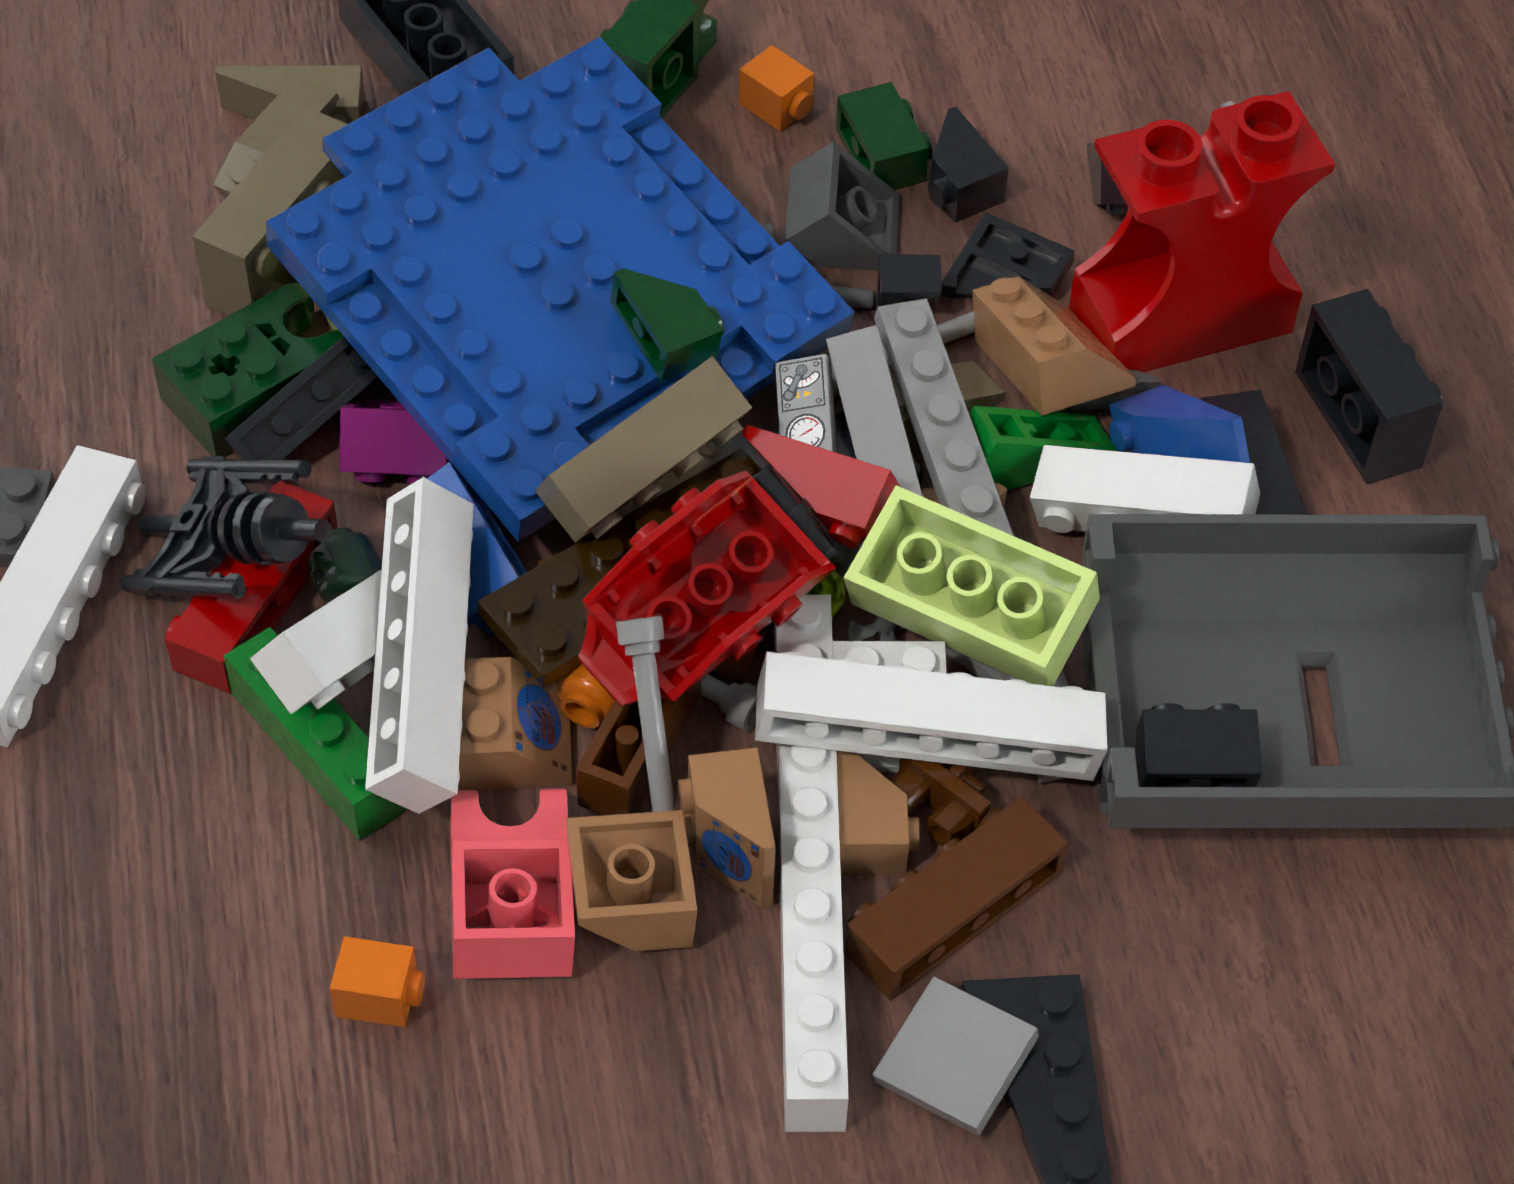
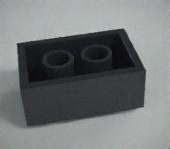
M1368 289L1313 304L1295 373L1361 477L1368 485L1422 468L1440 411L1443 407L1440 389L1434 382L1429 381L1417 363L1414 350L1409 344H1404L1392 326L1388 311L1378 305Z

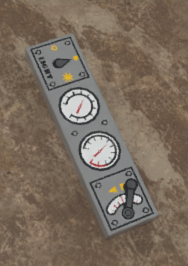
M826 354L776 362L780 435L837 453L831 359ZM839 544L841 548L828 559L831 563L845 561L844 545Z

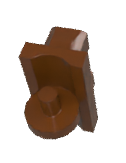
M900 758L899 771L891 782L907 794L908 817L922 803L934 811L927 819L926 830L930 837L941 846L957 837L962 840L975 831L980 821L990 809L991 802L983 796L987 786L975 778L979 767Z

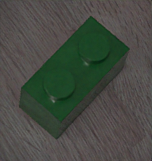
M892 82L838 96L836 131L851 156L894 190L926 182L928 160H931L933 157L930 138L925 131H919L914 122L913 111L909 101L901 99Z

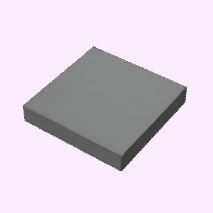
M933 976L872 1076L876 1084L979 1137L1039 1038L1038 1029Z

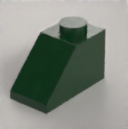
M624 268L614 272L610 303L661 383L694 370L712 356L717 360L721 338L724 334L723 321L713 306L708 307L697 289Z

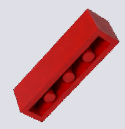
M283 481L274 484L269 492L284 494L298 500L307 511L309 519L327 520L332 529L330 538L325 542L308 541L305 550L299 557L283 564H243L225 556L222 564L215 568L210 575H214L215 572L221 573L225 577L229 573L240 574L244 577L243 582L246 586L244 597L233 599L194 596L183 614L175 616L166 630L165 644L172 670L229 694L231 689L223 655L269 627L273 630L311 576L309 568H307L309 555L321 544H325L328 550L339 534L334 501L291 484H285ZM318 551L313 553L314 567H317L322 559L321 557L325 555L324 553Z

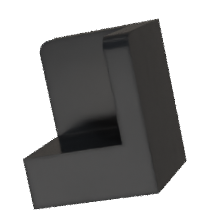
M879 254L877 280L878 307L901 303V299L941 298L940 255Z

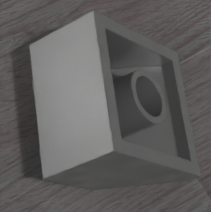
M833 141L790 168L784 241H790L803 256L818 267L878 271L879 254H897L900 194Z

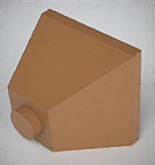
M682 810L566 818L578 926L632 951L693 947L698 909Z

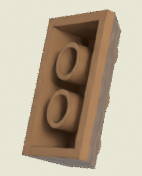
M1021 277L997 279L990 285L972 290L975 342L1041 416L1136 387L1135 377L1066 305Z

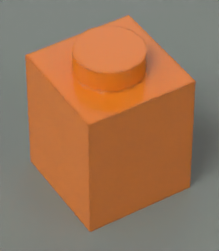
M769 46L739 69V104L781 132L794 121L803 119L813 108L814 72L775 46Z
M344 936L329 988L335 1017L405 1027L410 1006H420L425 987V971L417 970L414 947Z

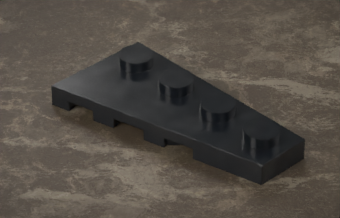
M1080 974L962 981V991L1038 1029L1039 1038L1005 1092L1004 1099L1008 1108H1012L1022 1132L1021 1140L1039 1183L1112 1184Z

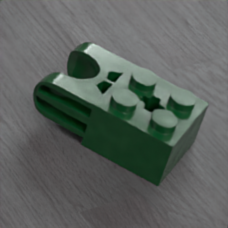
M632 0L627 4L622 16L610 29H605L599 36L661 102V118L665 116L698 78V63L717 41V19L703 13L709 0Z
M288 283L151 358L160 399L211 456L227 457L233 451L224 443V439L340 340L343 335L339 330H333L317 337H298L313 323L314 302L300 284Z

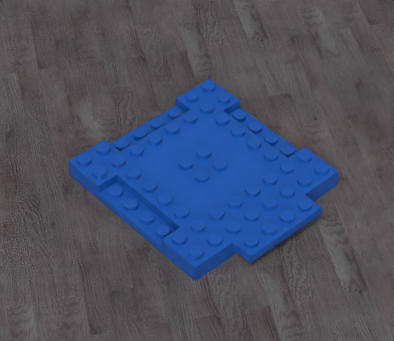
M600 37L520 81L490 48H487L322 138V150L345 178L266 221L267 246L518 542L556 519L535 492L548 475L691 372L689 371L661 383L610 303L614 272L624 268L697 289L708 307L713 306L723 321L724 334L721 338L716 361L745 399H748L776 381V362L816 356L828 348L826 339L849 333L855 313L790 241L779 246L660 117L661 102Z

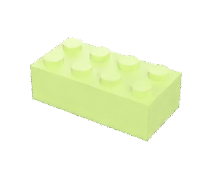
M897 485L844 576L852 605L932 641H945L946 647L1019 680L1026 681L1029 684L1054 686L1100 600L1097 572Z

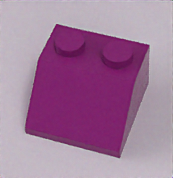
M356 398L341 407L339 471L354 472L355 481L383 482L386 481V473L407 474L406 482L413 484L422 477L429 478L450 462L398 400Z

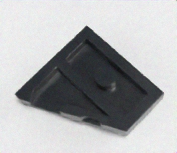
M986 212L942 281V296L947 298H973L972 290L990 285L997 279L1019 276L1053 297L1074 262L1075 250Z

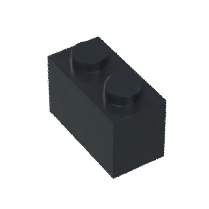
M1164 703L1155 705L1151 709H1143L1136 728L1139 787L1257 786L1262 776L1257 709H1241L1238 705L1231 703L1215 704L1207 709H1184L1179 704Z

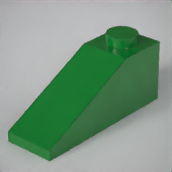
M973 406L969 413L993 481L1007 488V491L1034 483L1044 445L1117 451L1096 417L1091 414L1052 412L1041 416L1037 410Z

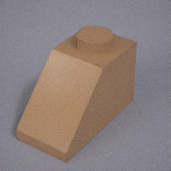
M836 750L841 874H905L908 852L919 851L918 817H908L907 794L858 754Z

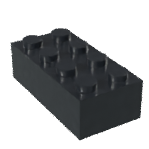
M338 0L341 22L401 95L487 48H490L515 75L514 56L467 0Z

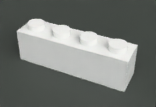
M1044 445L1030 494V501L1039 527L1048 528L1054 532L1067 533L1072 530L1086 532L1089 514H1256L1260 489L1254 463Z
M382 569L283 631L250 658L290 714H293L309 702H312L317 710L345 690L340 681L344 679L352 687L374 671L375 662L373 659L376 652Z

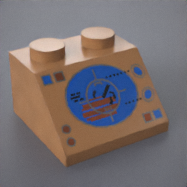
M512 657L465 659V682L463 685L462 703L463 728L459 757V790L572 786L570 719L564 714L560 706L561 701L557 693L558 680L542 688L520 661Z
M758 747L688 755V779L678 780V791L682 815L684 814L687 842L693 845L696 866L760 908L773 907L775 842Z

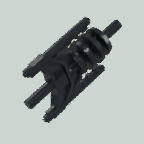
M203 456L202 459L189 460L186 468L189 474L188 478L192 482H196L194 492L187 503L183 504L178 515L143 514L139 518L138 528L142 534L168 537L163 547L145 569H136L133 575H125L121 579V588L123 591L135 593L137 596L158 597L161 594L241 599L246 593V586L243 582L244 577L236 573H229L226 577L217 572L212 576L207 573L219 567L225 556L243 564H283L299 557L305 550L308 541L325 542L330 538L332 532L330 523L325 519H309L307 511L298 500L275 492H251L244 484H264L267 480L272 484H277L280 480L285 484H296L299 478L310 476L312 472L310 462L307 460L226 459L224 456Z

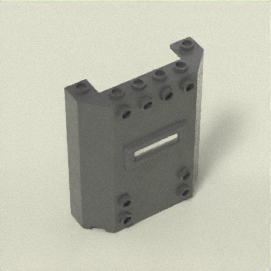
M1089 514L1083 544V566L1097 572L1100 600L1082 631L1087 691L1103 692L1106 699L1107 752L1098 769L1095 780L1098 810L1101 814H1106L1108 827L1514 828V753H1512L1510 742L1513 733V713L1510 706L1503 705L1501 692L1504 687V666L1501 659H1495L1492 646L1496 636L1495 619L1492 614H1486L1482 594L1490 570H1496L1499 563L1498 540L1496 537H1490L1486 515ZM1303 669H1326L1340 765H1316ZM1164 703L1179 704L1184 709H1207L1212 705L1221 703L1236 704L1241 709H1257L1262 776L1257 786L1139 787L1136 728L1143 709H1151L1155 705Z

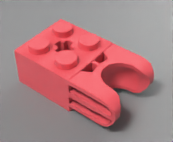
M540 789L537 812L529 821L516 826H502L490 821L481 810L477 790H458L457 795L451 797L450 849L453 979L572 977L575 926L572 871L566 830V818H568L566 789Z

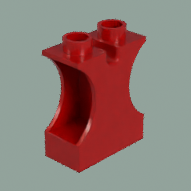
M1289 91L1274 95H1258L1248 98L1242 103L1213 110L1209 126L1201 136L1191 126L1183 122L1157 120L1142 128L1095 139L1094 148L1129 209L1121 225L1107 243L1087 261L1075 268L1069 309L1126 369L1144 373L1293 333L1303 292L1274 246L1272 239L1290 208L1312 186L1334 171L1335 162Z

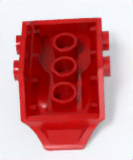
M747 471L719 479L703 492L694 487L685 493L671 508L674 514L661 525L652 520L632 537L629 543L633 547L582 600L587 612V626L584 642L578 655L579 661L617 704L624 706L638 701L632 655L626 656L625 645H619L616 622L662 616L665 639L659 640L660 651L655 652L661 698L674 702L730 655L736 661L746 656L762 640L758 633L771 621L777 627L786 623L803 606L799 598L836 569Z

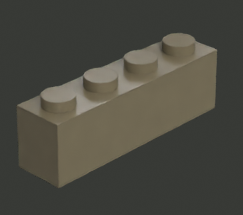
M712 356L548 475L535 492L575 543L589 532L598 539L623 520L618 511L632 501L639 509L659 494L664 488L658 481L671 471L679 479L704 459L699 451L713 441L719 449L744 429L738 421L752 409V406Z

